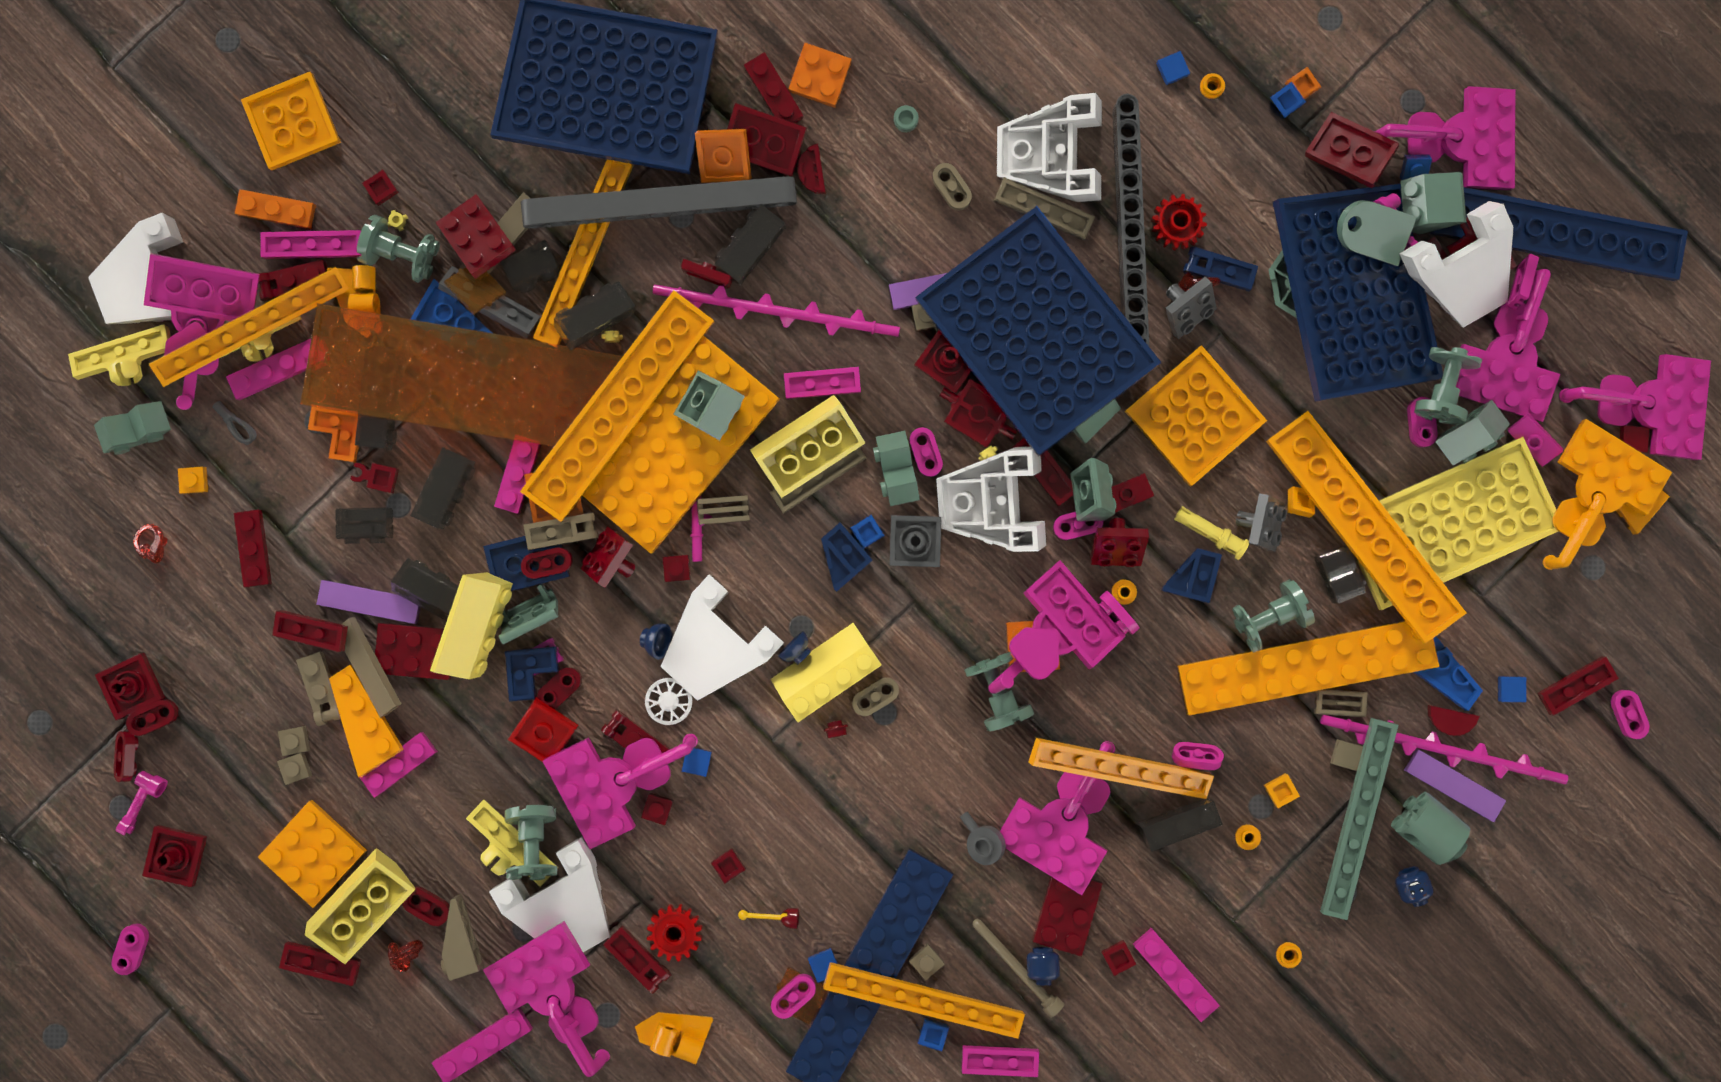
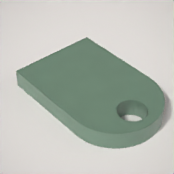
M1366 200L1356 201L1346 207L1340 215L1337 224L1338 239L1350 251L1398 266L1401 260L1399 253L1404 251L1417 217ZM1355 216L1356 226L1349 230L1348 221Z

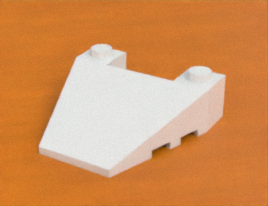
M1096 93L1070 95L1063 98L1061 102L1051 106H1044L1040 111L1030 115L1026 114L998 126L997 176L999 178L1005 177L1019 184L1075 202L1101 200V174L1095 168L1077 170V128L1102 126V101Z
M1488 201L1468 213L1467 216L1478 240L1443 260L1435 244L1420 241L1399 253L1409 276L1414 281H1417L1463 328L1508 302L1513 225L1504 204Z
M160 213L139 221L88 277L106 324L172 320L171 310L144 306L150 254L158 255L157 252L183 243L175 219Z
M1015 447L937 478L941 529L969 538L974 537L991 545L996 544L1013 552L1039 551L1046 546L1045 521L1020 522L1017 477L1033 476L1041 472V456L1038 457L1031 447Z
M710 574L692 592L661 664V668L697 701L766 663L784 644L766 626L747 644L712 612L729 592Z
M582 836L556 853L568 875L531 896L521 879L505 880L489 892L501 914L534 939L565 921L581 950L585 952L611 935L605 904H603L601 884L598 879L596 858Z

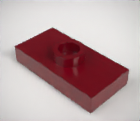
M686 259L682 261L681 269L683 273L718 286H724L726 289L730 288L733 281L731 276L716 271V266L706 262L700 265Z
M1145 473L1111 487L1113 498L1116 501L1115 512L1154 496Z

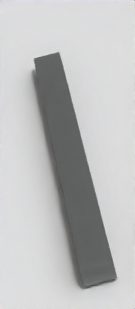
M1123 94L1118 98L1112 112L1121 313L1132 326H1137L1140 329L1142 339L1149 346L1139 103L1134 95ZM1127 104L1131 108V112H1123L1120 109V105ZM1121 129H1129L1132 132V137H1124L1121 134ZM1129 153L1133 157V162L1124 161L1122 154ZM1123 179H1132L1134 187L1125 186ZM1124 203H1132L1135 206V212L1126 211ZM1125 228H1134L1137 233L1136 237H1129L1125 232ZM1134 252L1138 258L1137 262H1130L1126 257V253ZM1130 276L1137 278L1139 286L1131 287L1128 284L1127 278ZM1130 301H1135L1139 304V312H1132L1129 309L1128 304Z
M776 177L532 198L522 200L520 203L523 227L544 228L784 207L797 204L794 177Z

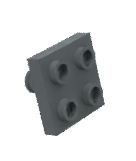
M1206 277L1186 292L1178 284H1173L1166 292V296L1173 301L1166 307L1171 333L1177 339L1181 338L1184 334L1187 335L1192 332L1198 323L1203 319L1211 317L1217 309L1212 282Z
M1259 493L1255 513L1241 510L1237 513V516L1243 519L1236 518V525L1252 528L1249 544L1266 551L1276 552V548L1280 545L1282 539L1281 525L1287 516L1286 503L1270 495Z
M891 515L890 566L940 567L941 517Z

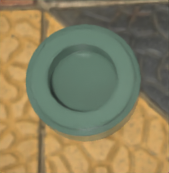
M904 105L895 111L893 121L899 131L910 132L916 128L919 117L913 107Z

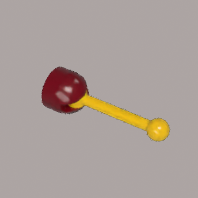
M787 908L781 915L748 913L746 910H741L738 913V917L741 920H746L747 918L781 920L785 927L798 929L799 908Z

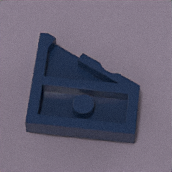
M838 523L821 538L833 587L836 592L873 561L841 523Z
M1196 548L1162 586L1161 591L1210 603L1222 554Z

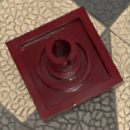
M938 330L914 364L920 371L955 394L971 372L959 356L958 350L951 346L940 330Z
M1122 518L1110 520V528L1097 527L1091 552V565L1104 567L1110 565L1126 567L1142 565L1149 539L1148 529L1125 528V520Z
M608 526L605 531L600 533L599 538L596 540V545L591 553L585 556L583 565L580 568L604 588H606L616 571L628 578L635 569L634 563L624 559L633 544Z
M140 653L95 674L115 720H121L138 709L165 699L145 653Z
M161 825L154 826L142 876L187 887L195 886L207 836Z

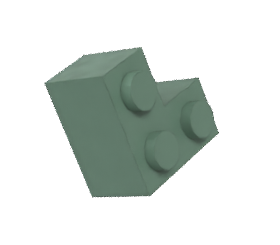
M1490 400L1472 411L1467 416L1464 424L1455 425L1446 430L1435 442L1452 465L1460 461L1465 464L1477 456L1476 452L1481 449L1486 452L1498 444L1497 440L1505 435L1504 430L1510 423L1493 400Z

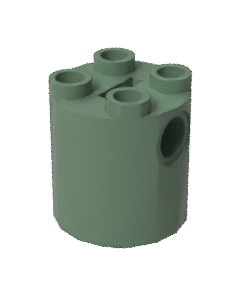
M1423 792L1417 798L1413 795L1410 796L1403 804L1405 808L1403 813L1398 815L1391 823V827L1400 836L1436 865L1458 859L1468 846L1466 841L1470 834L1469 825L1427 792Z

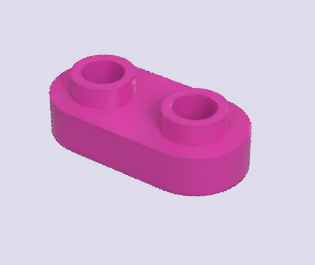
M1427 397L1416 398L1407 407L1410 440L1415 446L1421 448L1434 444L1438 436L1436 418H1432L1431 421L1414 413L1416 401L1429 399ZM1423 430L1428 432L1427 439L1422 436Z
M917 428L911 433L909 443L919 472L924 476L933 477L942 469V458L934 434L927 428ZM920 436L925 437L927 440L926 444L919 445L917 438ZM927 460H932L934 462V468H926L925 462Z
M1076 512L1058 517L1053 523V532L1061 540H1070L1096 533L1097 527L1101 528L1103 521H1094L1092 526H1088L1085 521H1077ZM1063 523L1069 525L1070 529L1068 532L1061 530Z
M1105 591L1099 597L1101 603H1099L1100 607L1108 616L1112 614L1118 620L1115 624L1124 634L1129 632L1133 635L1140 629L1138 624L1112 594Z
M1630 690L1615 692L1611 698V707L1621 732L1626 737L1632 739L1645 737L1649 732L1650 725L1639 696ZM1624 698L1626 704L1622 707L1620 702ZM1631 722L1635 723L1633 730L1630 729Z
M1179 742L1174 746L1171 757L1174 763L1181 767L1217 770L1222 764L1224 754L1221 749L1214 745Z
M132 924L121 931L112 958V968L116 973L128 975L139 968L149 940V932L145 926ZM130 934L135 937L134 942L130 941ZM122 959L126 960L127 966L122 965Z
M807 974L795 976L773 996L771 1002L773 1014L778 1018L786 1019L797 1012L814 996L816 990L814 979ZM800 983H806L808 985V988L806 990H800L798 985ZM781 1000H787L789 1002V1005L787 1007H782L779 1004V1002Z

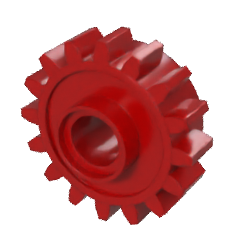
M1173 194L1169 197V202L1163 199L1160 202L1161 207L1156 206L1154 209V213L1157 215L1152 216L1150 220L1156 223L1152 227L1151 232L1158 231L1159 233L1155 240L1163 239V247H1166L1169 243L1172 244L1174 251L1179 245H1181L1183 250H1186L1188 242L1194 246L1197 243L1196 237L1201 238L1204 235L1200 229H1204L1207 226V223L1203 222L1206 213H1201L1200 210L1202 204L1196 205L1194 197L1185 199V194H1181L1177 199ZM1174 217L1181 218L1184 222V227H1178L1174 223Z
M669 904L667 911L662 907L658 910L659 917L657 915L652 916L651 921L654 924L647 926V930L652 932L647 936V940L654 941L650 949L658 948L657 956L659 958L666 954L667 961H670L672 956H675L679 962L681 961L682 954L689 958L691 956L690 949L695 951L698 949L699 946L695 941L702 940V935L697 932L701 931L703 926L697 925L696 922L699 916L693 917L691 915V908L685 911L682 904L678 908H674L672 904ZM669 928H678L681 931V936L677 938L672 937L669 934Z

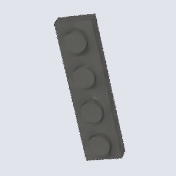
M453 266L439 283L438 289L526 339L540 321L541 316Z

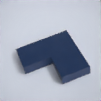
M557 646L505 651L509 702L536 698L534 674L559 671Z

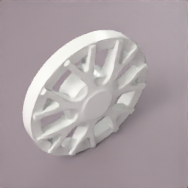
M663 678L653 683L645 697V707L649 716L663 725H673L681 722L688 716L692 708V695L687 690H685L686 693L682 694L683 687L678 694L671 691L675 683L679 684L673 678ZM666 682L668 691L662 693L659 684ZM651 692L660 695L658 701L649 699ZM687 695L688 703L679 704L678 697ZM659 704L662 710L654 715L651 707ZM677 707H680L685 712L680 718L673 711ZM664 711L671 712L670 721L663 720Z

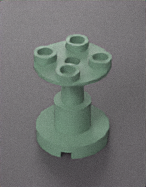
M375 214L369 217V220L372 222L370 225L364 224L358 239L357 253L361 254V256L357 257L358 261L372 266L378 261L380 256L392 261L399 257L413 262L411 273L413 281L418 283L423 278L428 280L433 272L431 262L433 256H436L439 251L440 242L435 240L432 234H428L422 239L418 248L404 244L400 236L388 233L387 219Z
M1432 347L1429 358L1445 365L1441 383L1434 385L1431 400L1422 399L1416 401L1414 413L1431 421L1432 418H1437L1439 423L1464 424L1468 411L1457 405L1460 389L1456 387L1461 369L1480 368L1482 359L1476 356H1468V351L1463 348L1454 347L1452 351H1446L1442 348Z
M1288 579L1280 583L1282 597L1268 603V610L1252 618L1249 617L1240 605L1232 608L1236 617L1234 624L1240 634L1244 632L1247 636L1246 642L1253 653L1262 650L1263 647L1258 631L1274 623L1282 626L1295 619L1302 628L1315 623L1312 609L1307 611L1306 604L1309 602L1302 589L1294 580Z
M1007 652L997 656L995 659L990 660L989 658L980 661L976 665L964 669L967 677L984 672L987 683L990 685L1000 675L998 666L1012 661L1013 657L1011 652ZM1004 689L996 694H992L988 698L994 716L983 722L987 731H995L1013 725L1018 720L1023 721L1033 716L1034 712L1031 704L1018 706L1012 690Z
M526 805V809L522 810L519 809V806L505 810V822L511 825H518V842L523 843L524 865L506 869L507 880L522 879V876H530V880H543L545 876L557 875V866L539 864V842L544 841V824L556 820V808L554 809V807L547 805Z

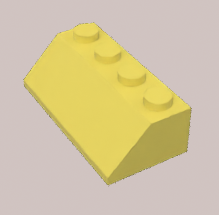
M833 395L750 449L780 497L783 498L864 445L865 441L842 404Z
M487 572L462 575L430 671L464 679L481 677L488 665L486 660L489 652L495 645L496 640L494 637L496 631L503 622L505 605L511 599L513 583Z
M852 623L812 650L798 665L793 663L771 678V681L797 722H800L879 668L882 664L855 624Z
M376 848L307 921L305 936L346 964L414 892L415 887L397 863Z

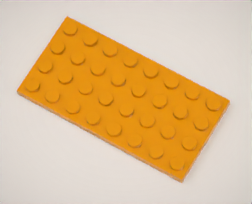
M703 336L583 494V497L649 553L653 554L773 409L780 398ZM698 370L745 396L741 402L740 409L734 414L729 423L728 430L723 434L720 441L674 415L676 408Z

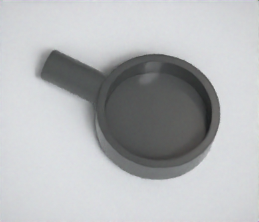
M968 811L961 815L960 819L971 832L967 839V849L971 858L982 865H991L1000 860L1006 849L1005 839L1001 832L995 827L988 825L979 827Z

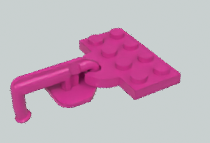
M1469 86L1464 89V112L1454 115L1446 123L1436 113L1417 112L1409 118L1408 125L1387 124L1374 131L1385 137L1408 138L1409 155H1430L1432 163H1434L1446 153L1454 161L1463 163L1464 188L1509 191L1515 188L1516 89Z
M150 254L144 306L171 310L172 322L176 330L179 331L167 339L164 356L224 325L226 320L232 321L255 309L260 274ZM219 358L184 377L182 395L176 400V405L179 409L187 410L192 406L195 399L198 374L210 375L214 373L218 368Z
M1536 270L1533 286L1526 304H1519V308L1516 310L1508 307L1507 303L1499 307L1494 320V327L1499 337L1489 344L1486 351L1461 344L1460 348L1466 349L1468 356L1479 357L1482 359V363L1478 369L1460 370L1456 385L1460 389L1459 397L1481 404L1493 400L1501 410L1520 416H1525L1529 413L1536 421H1544L1560 377L1559 373L1537 367L1538 355L1536 347L1533 345V343L1542 339L1548 324L1547 313L1539 307L1551 276L1550 270Z
M1668 354L1659 355L1657 379L1646 381L1638 388L1630 377L1613 374L1602 379L1600 389L1591 387L1566 388L1560 391L1559 399L1564 403H1570L1574 399L1599 401L1598 417L1603 423L1608 425L1624 426L1635 417L1642 426L1652 429L1650 454L1702 460L1711 361Z
M1061 560L1056 562L1023 592L1039 613L1034 619L1032 628L1026 627L1022 629L1010 641L1009 649L1016 660L989 685L988 690L990 693L996 694L1006 688L1013 687V679L1023 669L1032 678L1042 680L1058 667L1059 656L1066 655L1071 651L1078 656L1088 669H1092L1126 637Z
M687 734L684 736L682 744L662 753L654 740L643 738L628 745L621 760L620 758L613 757L600 759L591 740L586 738L545 758L543 763L589 849H592L635 828L636 825L625 804L634 795L636 787L653 790L665 784L671 776L668 764L690 754L698 744V739L694 734Z
M1105 741L1101 744L1099 750L1114 753L1115 746L1112 742ZM1064 772L1057 784L1060 799L1049 802L1041 810L1020 797L1000 832L1005 839L1007 850L1082 895L1108 851L1086 837L1089 829L1087 815L1102 810L1110 796V787L1103 779Z
M563 921L489 965L483 971L508 1014L528 1003L536 1012L549 1016L548 1023L556 1038L561 1043L567 1044L582 1072L587 1077H592L610 1059V1054L607 1050L600 1049L596 1052L595 1059L593 1060L581 1040V1037L592 1032L597 1027L598 1016L587 999L575 996V986L571 977L589 967L590 963L566 922Z

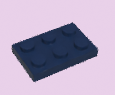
M522 536L483 546L490 574L513 583L511 591L570 577L568 570L564 573L532 579L526 577L521 570V562L526 555L553 548H563V545L528 550L526 538ZM558 556L556 558V563L558 565H562L564 563V558L562 556ZM537 561L533 562L531 565L534 571H537L539 569V563Z

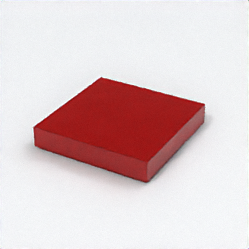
M535 698L508 740L543 762L545 758L560 752L578 727V724L543 701Z

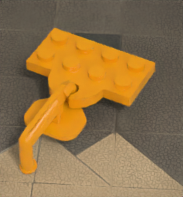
M1588 419L1582 420L1557 462L1578 475L1576 482L1577 497L1562 501L1553 515L1554 527L1569 537V540L1559 557L1553 555L1546 556L1543 559V566L1548 570L1566 568L1573 561L1581 545H1595L1606 528L1603 514L1612 513L1625 504L1642 516L1648 515L1672 472Z

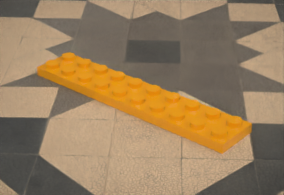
M673 290L520 492L562 522L651 404L656 400L666 384L669 383L701 338L707 333L714 320Z
M1309 411L1266 441L1423 644L1429 642L1467 614Z
M1403 621L1265 648L1254 653L1250 651L1178 665L1177 667L1187 715H1195L1439 667L1434 639L1423 644L1407 622Z

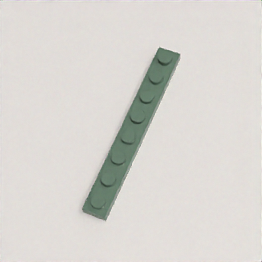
M1375 718L1370 719L1320 910L1324 915L1344 920L1348 919L1398 724Z

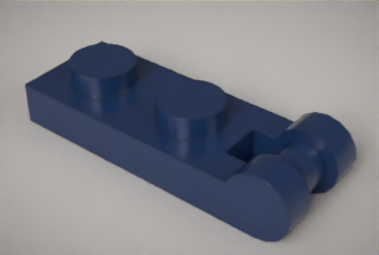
M1190 247L1188 252L1190 257L1188 263L1184 265V273L1202 278L1206 277L1209 280L1248 292L1252 290L1258 270L1257 265L1201 248ZM1199 259L1206 260L1204 268L1197 266Z

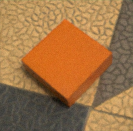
M1308 67L1285 82L1286 85L1293 82L1304 99L1321 88V85Z

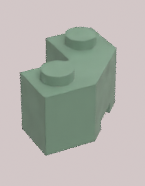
M1282 249L1269 269L1275 305L1297 318Z
M161 401L136 405L125 414L102 417L94 425L103 453L114 452V455L127 453L130 451V448L147 442L160 441L171 430Z
M901 431L877 436V447L873 448L875 461L880 462L884 482H880L883 497L888 496L890 506L920 500L906 432Z

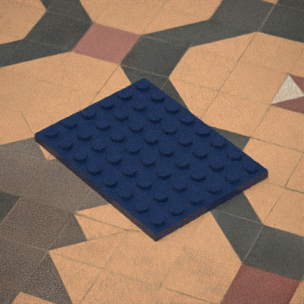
M520 0L490 135L492 139L690 174L696 145L695 133L699 130L718 30L557 0Z
M1401 184L1373 187V189L1362 188L1281 198L1273 201L1315 402L1442 379L1443 371L1441 364L1429 358L1430 349L1437 347L1425 289L1409 276L1402 258L1399 265L1396 266L1350 251L1340 243L1337 235V224L1340 215L1346 207L1356 201L1366 200L1373 202L1380 197H1387L1394 193L1401 200L1400 206L1396 209L1403 212ZM1355 216L1348 221L1349 230L1356 226Z
M1037 207L1033 208L915 297L918 304L951 346L958 350L959 356L1030 447L1034 449L1038 457L1162 363Z

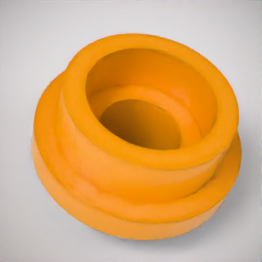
M1215 73L1207 74L1200 82V91L1208 99L1220 97L1225 90L1223 78ZM1208 84H1214L1216 90H1210Z
M1119 580L1113 585L1111 594L1120 604L1127 605L1135 600L1137 589L1131 581ZM1123 587L1129 590V594L1126 597L1120 594Z
M1242 825L1235 833V841L1242 849L1253 850L1260 844L1261 834L1253 825ZM1248 833L1252 834L1250 842L1245 841V835Z
M1285 942L1277 948L1276 959L1283 967L1294 968L1301 962L1302 952L1296 944ZM1286 951H1292V956L1289 959L1284 957Z

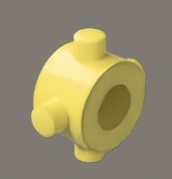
M392 210L388 219V227L393 226L399 231H403L408 216Z
M605 331L604 334H601V338L606 343H617L623 339V335H619V331Z
M991 445L979 453V460L982 461L996 455L997 447H992Z

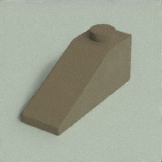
M462 894L456 895L450 900L442 951L443 960H441V968L443 973L448 975L449 981L478 972L484 966Z

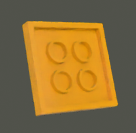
M311 72L241 99L266 164L271 171L341 143L316 79Z
M310 800L264 849L258 858L314 908L367 850L317 803Z

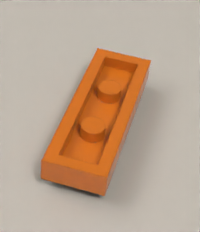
M239 189L235 214L252 219L311 229L316 205L310 202Z

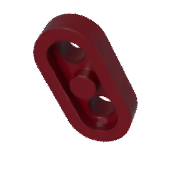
M553 548L535 552L523 558L521 570L528 578L547 577L568 571L572 566L573 558L571 553L564 548ZM558 556H562L564 558V563L562 565H558L556 563V558ZM535 561L539 563L537 571H534L531 567Z
M572 667L560 670L538 691L537 698L553 709L558 708L581 686V673ZM565 676L572 678L570 685L564 683ZM547 693L553 695L552 702L546 700L545 696Z
M168 699L156 701L132 712L127 717L126 727L131 734L136 736L149 734L173 723L178 717V707L173 701ZM165 707L169 710L168 716L163 714ZM142 718H144L146 721V725L144 727L140 724V720Z
M129 731L118 732L115 740L114 777L117 782H129L137 773V764L134 760L139 741L138 737Z
M414 886V892L402 903L403 908L432 926L444 924L448 919L449 903L423 887ZM414 895L420 897V903H416L413 900ZM436 907L442 909V915L435 913Z

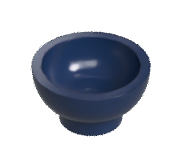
M656 624L650 629L645 628L640 635V646L645 648L647 654L654 659L661 660L665 657L672 641L670 626L668 624Z
M804 631L799 633L777 657L786 662L794 661L797 665L801 663L811 653V650L807 647L809 640Z

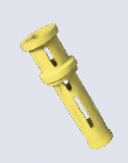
M1184 506L1179 509L1174 518L1175 521L1214 542L1219 550L1223 548L1235 555L1237 560L1241 559L1249 546V540H1242L1231 533L1230 529H1221Z

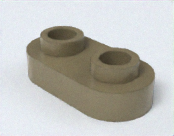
M949 163L939 164L933 171L932 180L950 208L957 211L966 209L972 199L971 190L953 165ZM946 174L949 176V180L944 182L940 179V176ZM961 195L963 201H955L954 196Z
M883 677L854 696L852 701L854 711L861 716H869L897 698L899 694L898 684L889 677ZM884 685L891 687L889 694L882 693L881 688ZM863 698H867L870 701L869 706L866 708L860 705V701Z

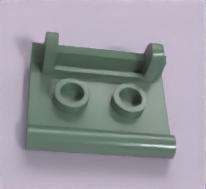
M540 584L537 586L540 592L539 595L509 610L504 608V618L501 634L499 635L502 644L559 617L558 600L552 589L546 590L545 586Z

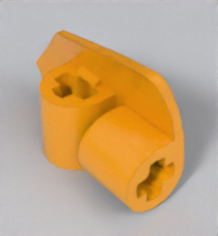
M356 265L352 269L337 268L349 288L348 291L336 296L344 320L363 336L370 338L380 329V299L376 293V267Z
M657 1012L637 1024L635 1029L639 1042L650 1046L651 1051L666 1057L672 1055L696 1065L713 1022V1017Z

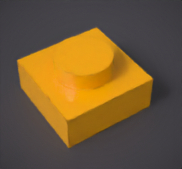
M207 467L178 468L179 494L208 492Z
M1292 486L1288 489V513L1310 518L1315 515V504L1302 488Z
M1286 773L1264 785L1276 808H1280L1300 797L1289 775Z

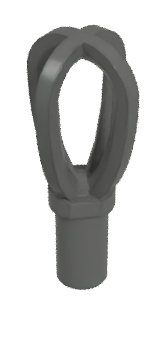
M221 401L214 403L212 408L223 418L228 430L238 442L249 445L256 439L257 433L248 423L236 417L233 412L231 413ZM233 421L239 423L248 432V439H244L240 435Z

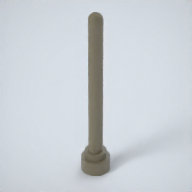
M975 919L973 927L1042 1001L1043 1011L1048 1017L1052 1018L1058 1014L1064 1007V1003L1058 996L1054 997L1052 994L1049 995L1041 985H1036V980H1032L1027 976V970L980 919Z

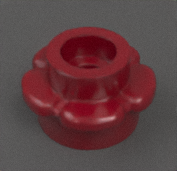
M842 720L827 723L828 728L824 729L827 739L847 735L846 727L848 725H843Z

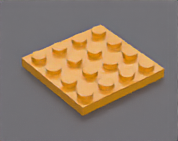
M1202 345L1124 411L1190 487L1267 421Z

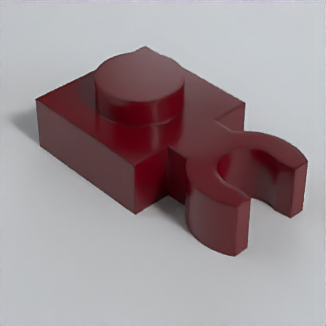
M354 463L353 466L360 468L362 474L360 477L351 476L350 479L352 481L361 483L368 480L367 488L394 494L399 469L372 463L371 470H369L364 464Z

